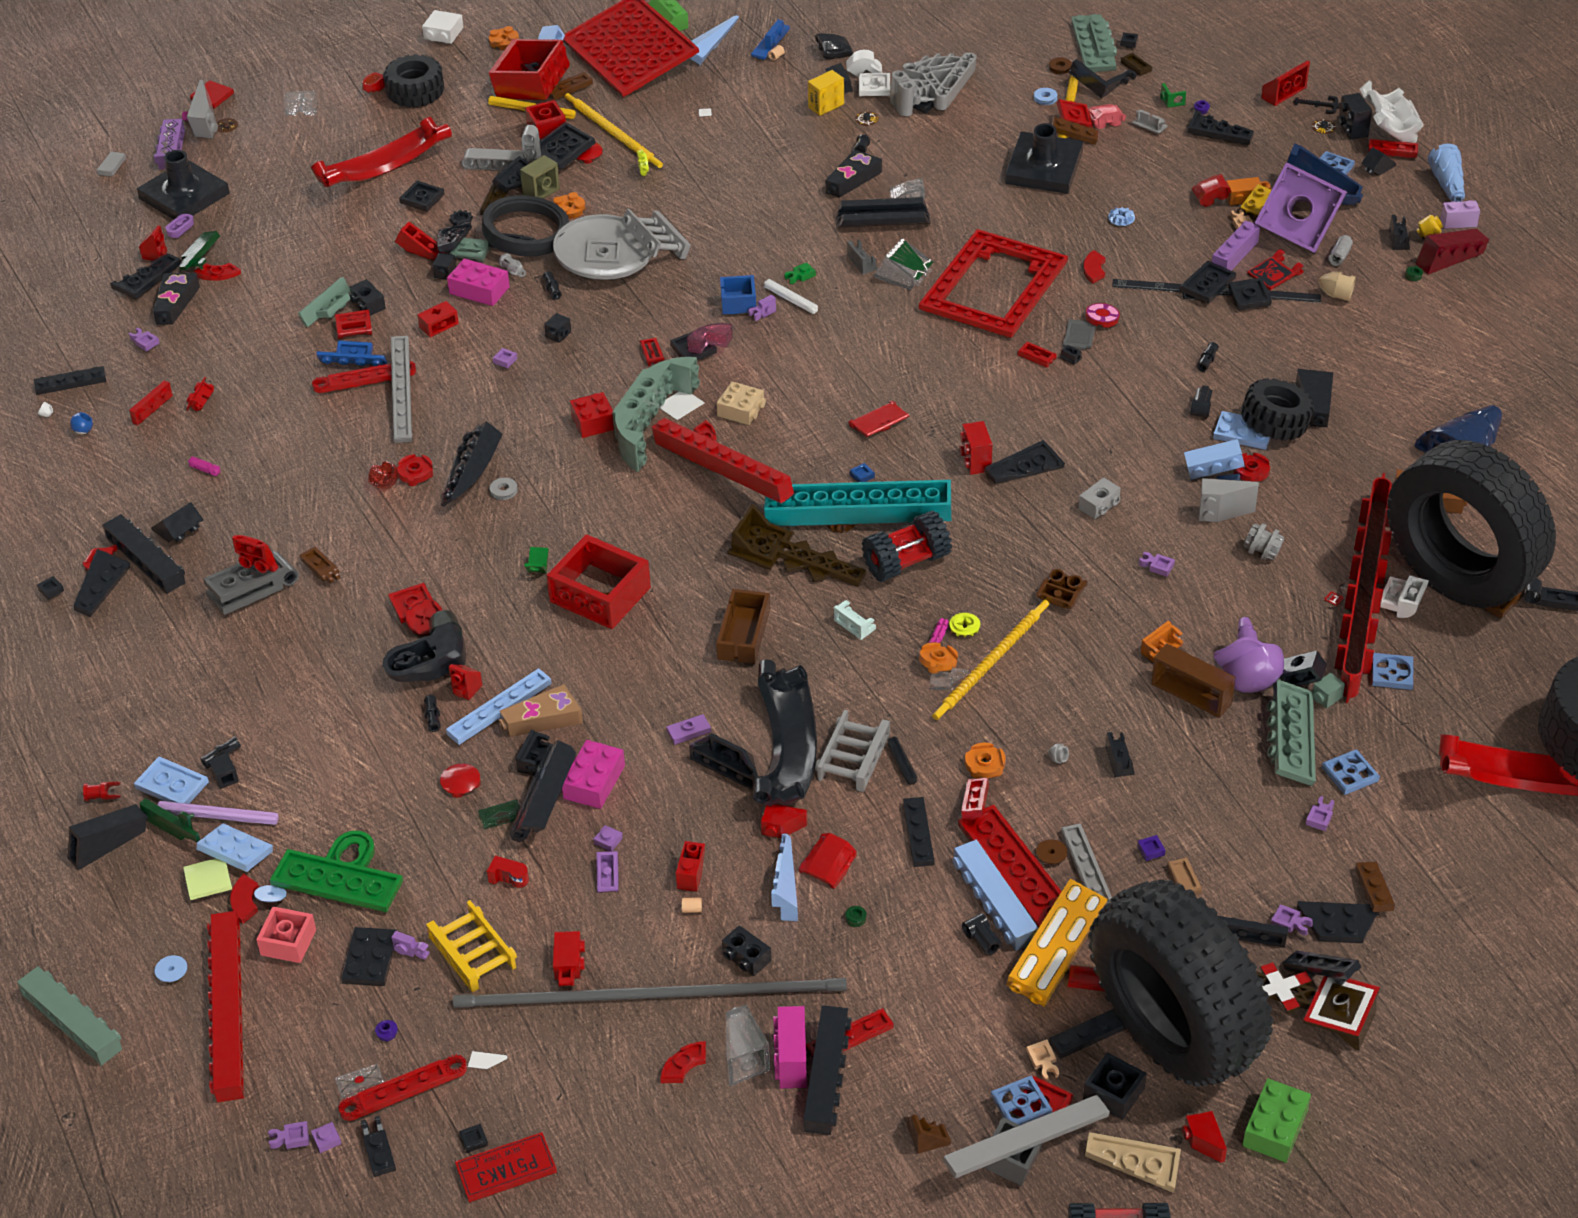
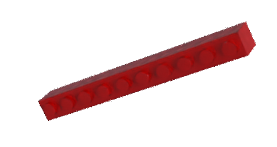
M666 418L659 420L651 427L657 445L782 504L794 494L789 475Z
M237 911L211 914V923L207 924L208 935L211 936V940H208V951L211 953V957H208L209 970H212V974H208L209 987H212V991H208L209 1003L212 1004V1009L208 1010L209 1020L212 1022V1026L209 1027L210 1040H213V1044H209V1054L213 1058V1062L209 1063L210 1075L213 1076V1080L209 1081L210 1093L215 1094L217 1103L244 1099L240 922Z

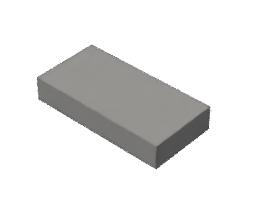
M110 152L97 169L98 174L113 176L125 161L126 155L124 153Z

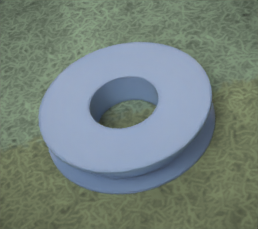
M1040 88L1034 92V100L1041 105H1051L1057 101V92L1051 88Z

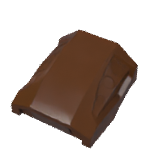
M1052 569L1041 584L1036 597L1047 600L1051 604L1072 609L1084 588L1088 586V582L1086 580L1082 581V578L1078 575L1068 576L1061 569Z

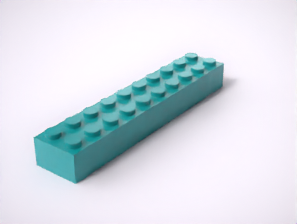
M951 480L792 484L794 494L782 504L765 496V518L770 523L778 526L907 523L914 521L915 517L930 511L938 513L939 518H943V522L952 521Z

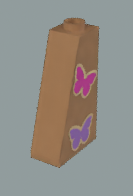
M564 684L500 710L501 719L498 720L503 731L506 730L510 737L528 734L531 730L539 732L583 723L582 710Z

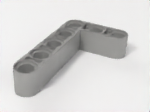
M527 125L524 128L521 138L523 151L468 148L464 153L462 165L466 169L502 171L518 156H521L528 163H532L541 157L539 131L534 125Z

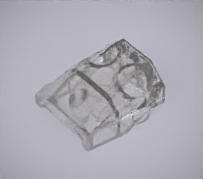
M923 178L905 181L889 187L891 198L923 197L925 201Z

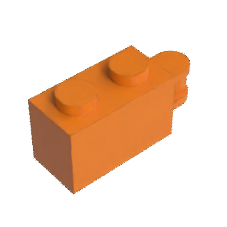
M1258 177L1226 181L1232 191L1227 197L1230 205L1243 204L1258 184L1272 190L1268 181L1260 182Z

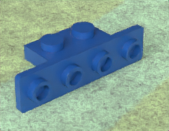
M778 19L765 34L763 40L753 50L751 56L758 59H766L768 52L780 42L789 31L790 26L785 25L783 20Z
M338 341L336 353L319 351L316 353L319 361L325 364H330L331 362H338L342 365L355 363L359 366H364L365 364L373 366L387 364L385 356L372 355L373 344L370 342Z

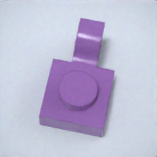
M770 295L758 301V306L749 309V316L754 315V320L757 321L761 317L764 318L776 312V298Z

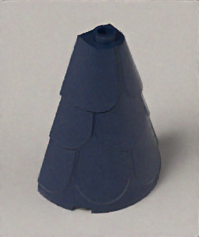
M1294 143L1287 163L1346 191L1347 194L1341 205H1356V203L1361 202L1363 186L1301 145Z
M1489 405L1465 413L1463 416L1424 432L1416 440L1414 447L1426 453L1434 448L1435 443L1439 445L1452 440H1468L1491 447L1492 443H1495L1499 431L1502 412L1495 405Z

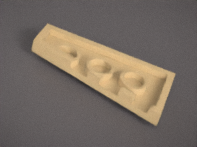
M1089 1132L1085 1157L1174 1193L1181 1149Z

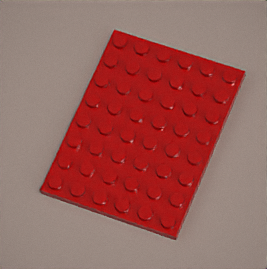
M621 0L565 33L563 42L622 97L629 95L700 52L699 48L645 0Z

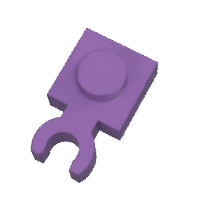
M136 328L137 334L129 333L130 339L135 341V345L146 352L160 343L158 337L148 331L142 333L140 328Z
M1143 552V558L1139 559L1141 567H1150L1151 572L1166 577L1175 564L1174 559L1160 554L1153 557L1149 552Z
M1321 796L1318 799L1317 806H1312L1306 819V825L1326 832L1332 818L1334 800H1331L1329 804H1324L1323 797Z
M1280 904L1271 919V925L1288 927V932L1290 933L1295 928L1300 934L1307 935L1308 928L1303 926L1308 925L1312 927L1313 921L1309 917L1300 918L1299 911Z
M395 931L393 934L394 950L399 954H406L411 957L416 955L424 960L430 954L429 951H426L428 944L415 942L414 937Z
M307 1121L284 1125V1131L278 1129L268 1131L270 1138H277L269 1141L271 1149L279 1148L282 1144H285L287 1149L310 1145Z

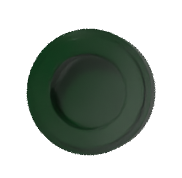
M1411 266L1406 269V279L1410 281L1422 279L1423 270L1421 268Z
M861 906L849 907L845 912L846 923L852 927L864 925L867 920L866 910Z

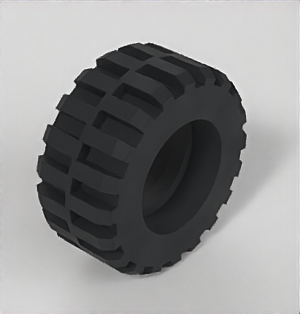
M413 54L411 56L399 57L397 60L391 61L383 73L387 97L399 106L404 105L410 108L411 106H426L428 103L435 102V99H439L444 91L442 67L439 62L430 56Z
M1269 378L1260 379L1252 383L1247 390L1241 407L1242 418L1244 422H1247L1249 428H1253L1256 433L1263 434L1262 436L1271 437L1274 440L1281 439L1282 441L1301 437L1306 432L1314 412V404L1308 393H1305L1302 388H1298L1293 383L1290 384L1287 381H1280L1274 378L1272 380H1269Z

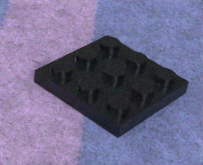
M564 122L540 140L541 157L545 155L557 162L558 169L561 170L593 146L596 141L594 137Z

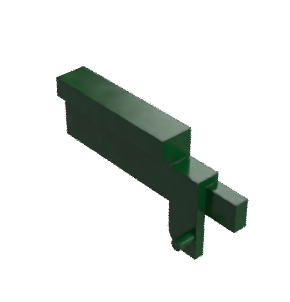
M217 231L203 232L181 256L183 261L179 266L180 271L194 266H199L201 270L203 269L202 265L206 263V259L201 257L220 237Z
M146 798L139 803L140 809L147 814L148 822L181 841L184 838L191 839L196 843L201 840L199 833L193 830L190 819L194 817L193 813L189 815L181 811L178 814L179 817Z

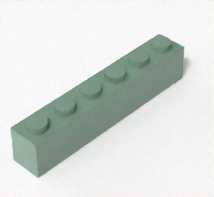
M37 966L17 981L22 996L101 1066L122 1050L119 1033L115 1029L110 1030L101 1017H95L91 1008L87 1005L84 1007L75 994L70 995L66 987L61 982L57 983L49 971L44 972Z

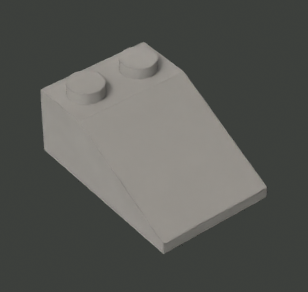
M199 80L187 118L195 137L213 138L218 130V124L216 123L211 99L204 82Z
M1202 478L1199 521L1220 522L1255 512L1259 482Z

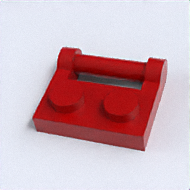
M369 310L335 314L338 339H344L346 336L373 334Z

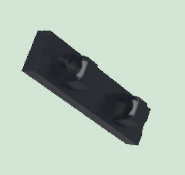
M1298 950L1282 962L1285 970L1301 973L1306 971L1310 979L1316 975L1332 977L1335 984L1343 985L1354 972L1361 968L1359 961L1355 959Z

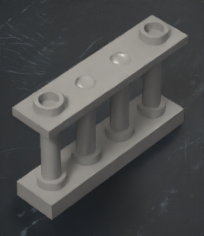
M626 209L621 223L652 257H656L659 250H672L680 259H686L691 244L659 211H653L651 218H640L630 209Z
M844 710L842 716L837 718L836 729L821 760L818 759L816 762L815 771L818 772L819 781H822L826 772L852 778L856 781V790L864 792L890 736V721L882 719L879 727L873 728L848 721V711ZM846 729L872 735L873 741L866 742L843 736ZM839 743L865 749L867 754L858 756L836 749ZM834 757L860 764L861 767L859 770L856 769L854 771L831 765L830 762Z

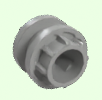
M1264 523L1261 525L1253 524L1244 542V547L1249 549L1248 553L1252 555L1255 550L1262 553L1261 559L1265 561L1267 558L1274 560L1283 544L1284 536L1280 535V531L1277 529L1273 533L1266 531L1267 525Z

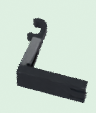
M1078 59L1072 62L1068 72L1100 98L1108 95L1120 84H1128L1129 78L1127 77L1135 80L1137 76L1134 71L1126 70L1106 82Z

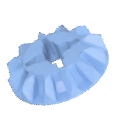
M1115 207L1114 210H1110L1108 219L1115 225L1126 226L1133 223L1135 215L1129 208Z

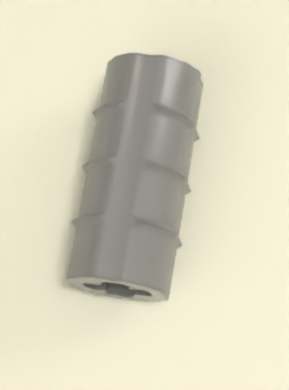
M1343 235L1335 242L1329 255V261L1332 265H1341L1346 259L1353 244L1351 237Z

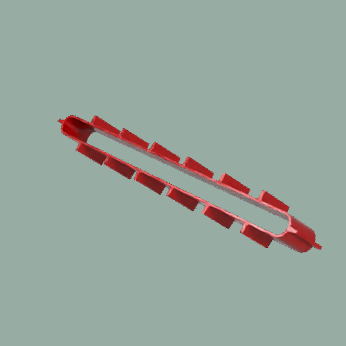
M1385 473L1382 474V477L1374 479L1370 499L1362 498L1358 522L1365 523L1366 526H1358L1354 550L1360 551L1361 555H1353L1349 579L1357 581L1356 585L1348 584L1344 606L1346 609H1351L1352 612L1351 614H1343L1339 638L1346 639L1347 643L1346 645L1338 644L1334 669L1342 670L1341 681L1345 683L1343 696L1346 697V703H1349L1350 698L1358 695L1362 674H1370L1374 650L1367 649V643L1375 644L1379 619L1371 618L1372 613L1379 614L1384 589L1376 588V584H1384L1388 560L1381 559L1380 557L1381 555H1388L1392 532L1385 530V527H1389L1387 501L1392 486L1391 481L1385 478ZM1380 501L1385 504L1386 509L1361 669L1359 673L1351 674L1345 670L1371 503Z

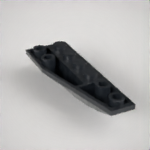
M487 421L481 425L478 424L473 431L466 432L462 437L463 442L456 450L457 455L445 492L442 495L441 506H446L471 487L491 461L503 434Z

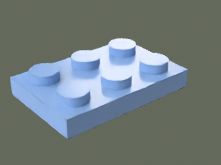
M1222 411L1213 439L1226 442L1238 439L1240 445L1267 450L1271 437L1262 436L1263 434L1256 433L1253 428H1249L1247 422H1244L1242 415Z
M158 757L136 780L134 786L135 789L163 801L190 804L209 781L204 775Z
M221 824L197 842V850L248 872L273 852V845L229 825Z

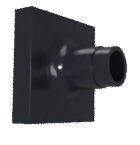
M1049 123L1037 125L1034 128V133L1021 131L1005 174V184L1069 194L1083 153V141L1057 137L1055 126Z
M172 150L166 153L164 156L166 171L137 188L140 200L173 220L182 214L193 216L230 194L227 182L189 161L187 153L182 150Z

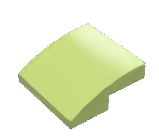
M212 859L184 867L190 900L232 890L227 863L219 859Z

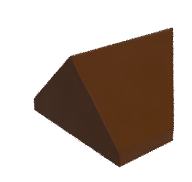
M915 1114L911 1117H904L918 1154L948 1146L952 1143L944 1124L941 1123L937 1126L935 1121L928 1123L924 1117L919 1120Z

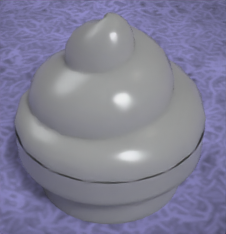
M1057 743L1047 751V754L1054 763L1061 764L1067 761L1069 750L1063 744Z

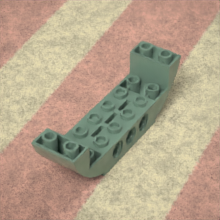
M697 357L673 358L657 363L648 369H643L614 409L615 439H617L619 454L623 461L635 471L639 472L641 467L647 462V455H645L646 442H644L643 431L650 425L652 418L657 415L661 405H664L668 395L673 390L692 395L694 390L699 387L700 379H698L699 365H697Z

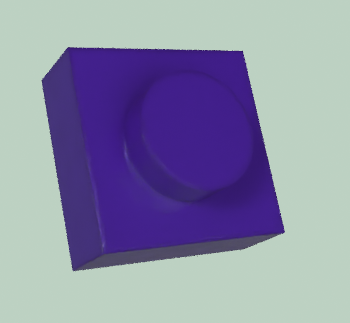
M1157 835L1138 840L1137 847L1145 861L1165 856L1166 850Z

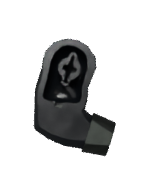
M448 610L434 613L429 619L430 636L390 649L383 658L382 665L389 678L398 682L435 680L447 674L451 664L465 665L467 656L466 646L462 635V628L456 615Z

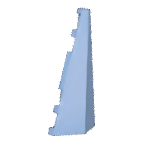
M733 16L693 39L692 42L699 48L700 52L690 59L701 65L710 52L719 45L735 25L739 16Z
M782 834L780 853L778 854L775 879L773 881L774 889L771 893L772 907H781V920L798 921L791 837L787 834Z

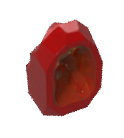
M377 72L369 74L363 80L362 89L367 93L380 92L385 87L384 76Z

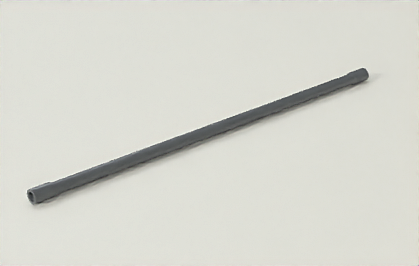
M827 978L825 980L483 995L458 994L453 995L454 1008L484 1005L782 992L847 991L846 978Z

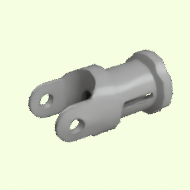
M503 254L499 258V265L503 268L505 267L510 274L520 277L526 275V271L521 263L516 259L514 260L510 254Z

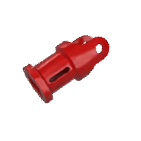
M101 782V784L97 785L84 783V801L88 802L89 799L100 798L102 800L118 799L121 797L120 795H108V790L111 786H118L121 783Z

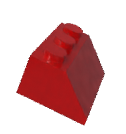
M1307 60L1265 83L1262 86L1261 99L1277 106L1306 89L1310 61Z

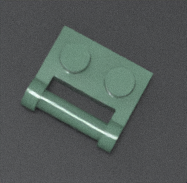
M464 237L450 254L455 255V259H476L479 262H484L490 247L487 240Z

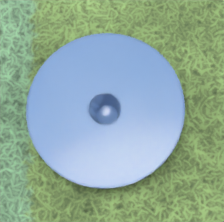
M266 885L256 889L254 896L263 902H277L286 897V890L281 887Z
M176 955L161 959L155 966L156 977L164 982L176 981L183 977L187 971L186 961Z

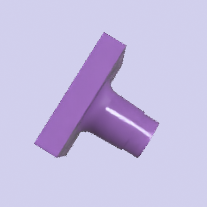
M1286 162L1255 224L1316 253L1347 192ZM1298 202H1306L1311 207L1309 216L1304 219H1298L1293 215V207Z

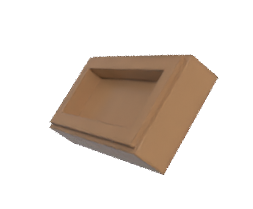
M1187 857L1167 862L1168 871L1175 885L1180 883L1184 886L1185 890L1191 889L1195 895L1202 894V887Z

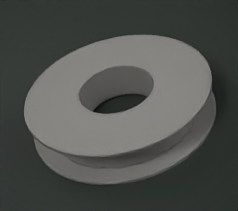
M498 478L490 485L491 496L498 500L510 499L517 493V483L511 478ZM502 487L508 488L507 490H499Z

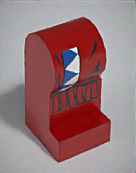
M495 855L487 869L489 883L496 885L498 881L512 883L517 888L524 887L529 883L528 869L523 863Z

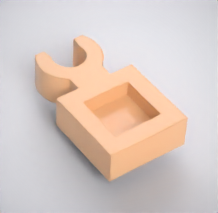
M1239 209V214L1231 211L1232 224L1236 230L1245 220L1252 222L1249 215L1244 216L1242 209Z
M1048 1040L1027 1046L1026 1051L1035 1070L1042 1068V1079L1046 1082L1048 1081L1047 1072H1053L1054 1076L1058 1078L1059 1069L1052 1064L1056 1062V1057Z

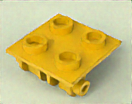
M1258 184L1240 208L1244 209L1246 213H1252L1257 217L1271 189Z

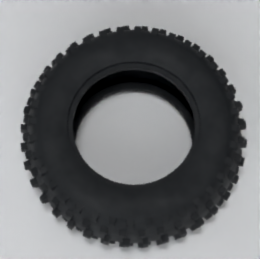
M1160 879L1150 883L1145 881L1117 893V895L1110 899L1111 903H1107L1098 912L1099 916L1091 924V932L1088 934L1090 940L1088 948L1092 952L1090 959L1095 964L1094 972L1100 979L1098 983L1107 994L1105 997L1115 1010L1113 1012L1115 1015L1119 1016L1122 1020L1125 1030L1128 1029L1133 1035L1132 1039L1142 1046L1143 1052L1146 1055L1150 1054L1153 1057L1155 1064H1161L1166 1073H1173L1175 1079L1178 1081L1183 1079L1187 1085L1193 1084V1086L1199 1087L1200 1085L1219 1084L1230 1076L1237 1077L1249 1069V1065L1262 1054L1261 1052L1265 1049L1266 1044L1271 1038L1269 1035L1273 1032L1271 1027L1273 1018L1269 1014L1272 1012V1006L1267 1003L1269 995L1268 992L1263 990L1262 985L1264 981L1256 973L1257 966L1247 956L1249 953L1247 949L1242 948L1238 942L1239 937L1237 934H1233L1229 930L1228 923L1225 920L1222 921L1217 916V911L1214 908H1209L1202 897L1197 898L1193 890H1185L1182 884L1177 883L1175 885L1172 880L1165 881Z

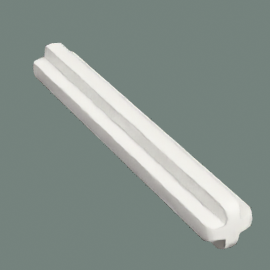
M768 279L764 282L766 289L809 313L815 314L818 311L816 304L773 280Z

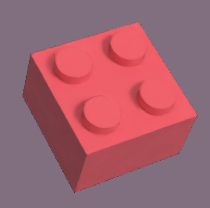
M272 907L256 939L260 955L301 963L316 932L313 914Z

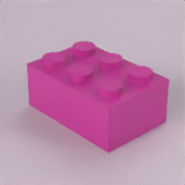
M463 259L447 277L449 294L494 306L510 287L508 271L468 259Z
M586 740L571 765L563 784V798L601 809L625 767L624 750Z
M804 1006L778 1007V1016H773L775 1080H780V1089L807 1088Z

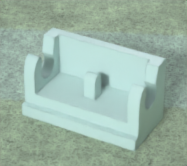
M846 600L838 606L836 605L834 607V621L860 640L876 630V625L871 624L875 620L873 618L865 620L848 606L850 604L849 601Z

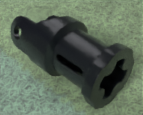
M858 135L857 143L854 144L852 151L857 150L866 153L870 139L867 135Z

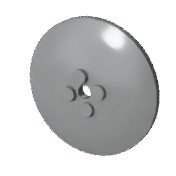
M598 214L575 219L558 231L553 242L554 255L564 268L577 275L592 279H616L631 275L646 266L652 255L621 223L623 217L616 215Z

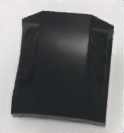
M827 33L815 35V41L819 44V50L823 51L825 59H833L835 57L840 59L850 57L853 54L852 48L844 36Z

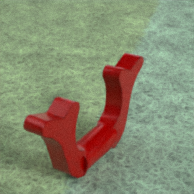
M117 545L92 549L85 561H83L84 569L86 571L89 570L97 549L113 555L117 551Z

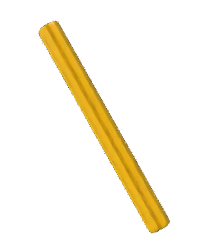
M495 96L488 98L489 105L525 111V107L536 105V103ZM560 108L566 118L574 119L576 117L575 110Z

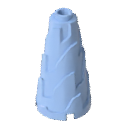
M1454 144L1439 145L1438 150L1435 151L1434 148L1428 155L1429 166L1450 201L1461 202L1465 198L1460 150Z

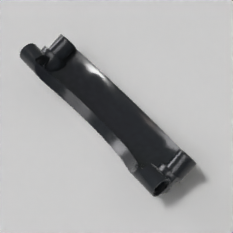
M762 660L758 667V686L771 723L774 751L772 764L767 774L754 778L753 799L757 803L768 806L779 802L784 806H788L805 797L813 778L817 755L814 707L808 675L802 665L789 670L782 668L776 671L774 661Z

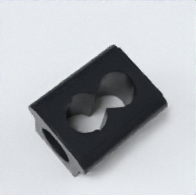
M1067 345L1061 350L1060 358L1075 365L1082 359V351Z

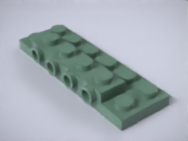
M1098 14L1072 16L1071 23L1083 64L1093 72L1116 71L1117 65L1114 56L1117 55V48L1114 46V38H1111L1109 22L1105 21L1102 15Z
M1277 680L1273 684L1274 699L1270 700L1266 707V711L1270 712L1267 720V726L1270 727L1267 741L1271 744L1268 748L1267 756L1271 757V763L1275 764V774L1312 786L1316 782L1313 691Z

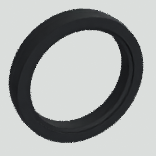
M516 195L498 199L485 209L482 219V231L485 239L492 246L503 252L518 256H541L554 252V238L558 231L569 223L566 212L560 206L547 199ZM527 211L549 217L557 224L559 229L552 236L544 239L520 240L500 233L494 227L493 222L497 217L506 213Z

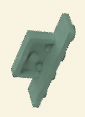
M344 277L336 280L298 312L305 327H309L318 318L326 317L328 319L333 317L338 309L346 306V302L351 298L348 294L350 288Z

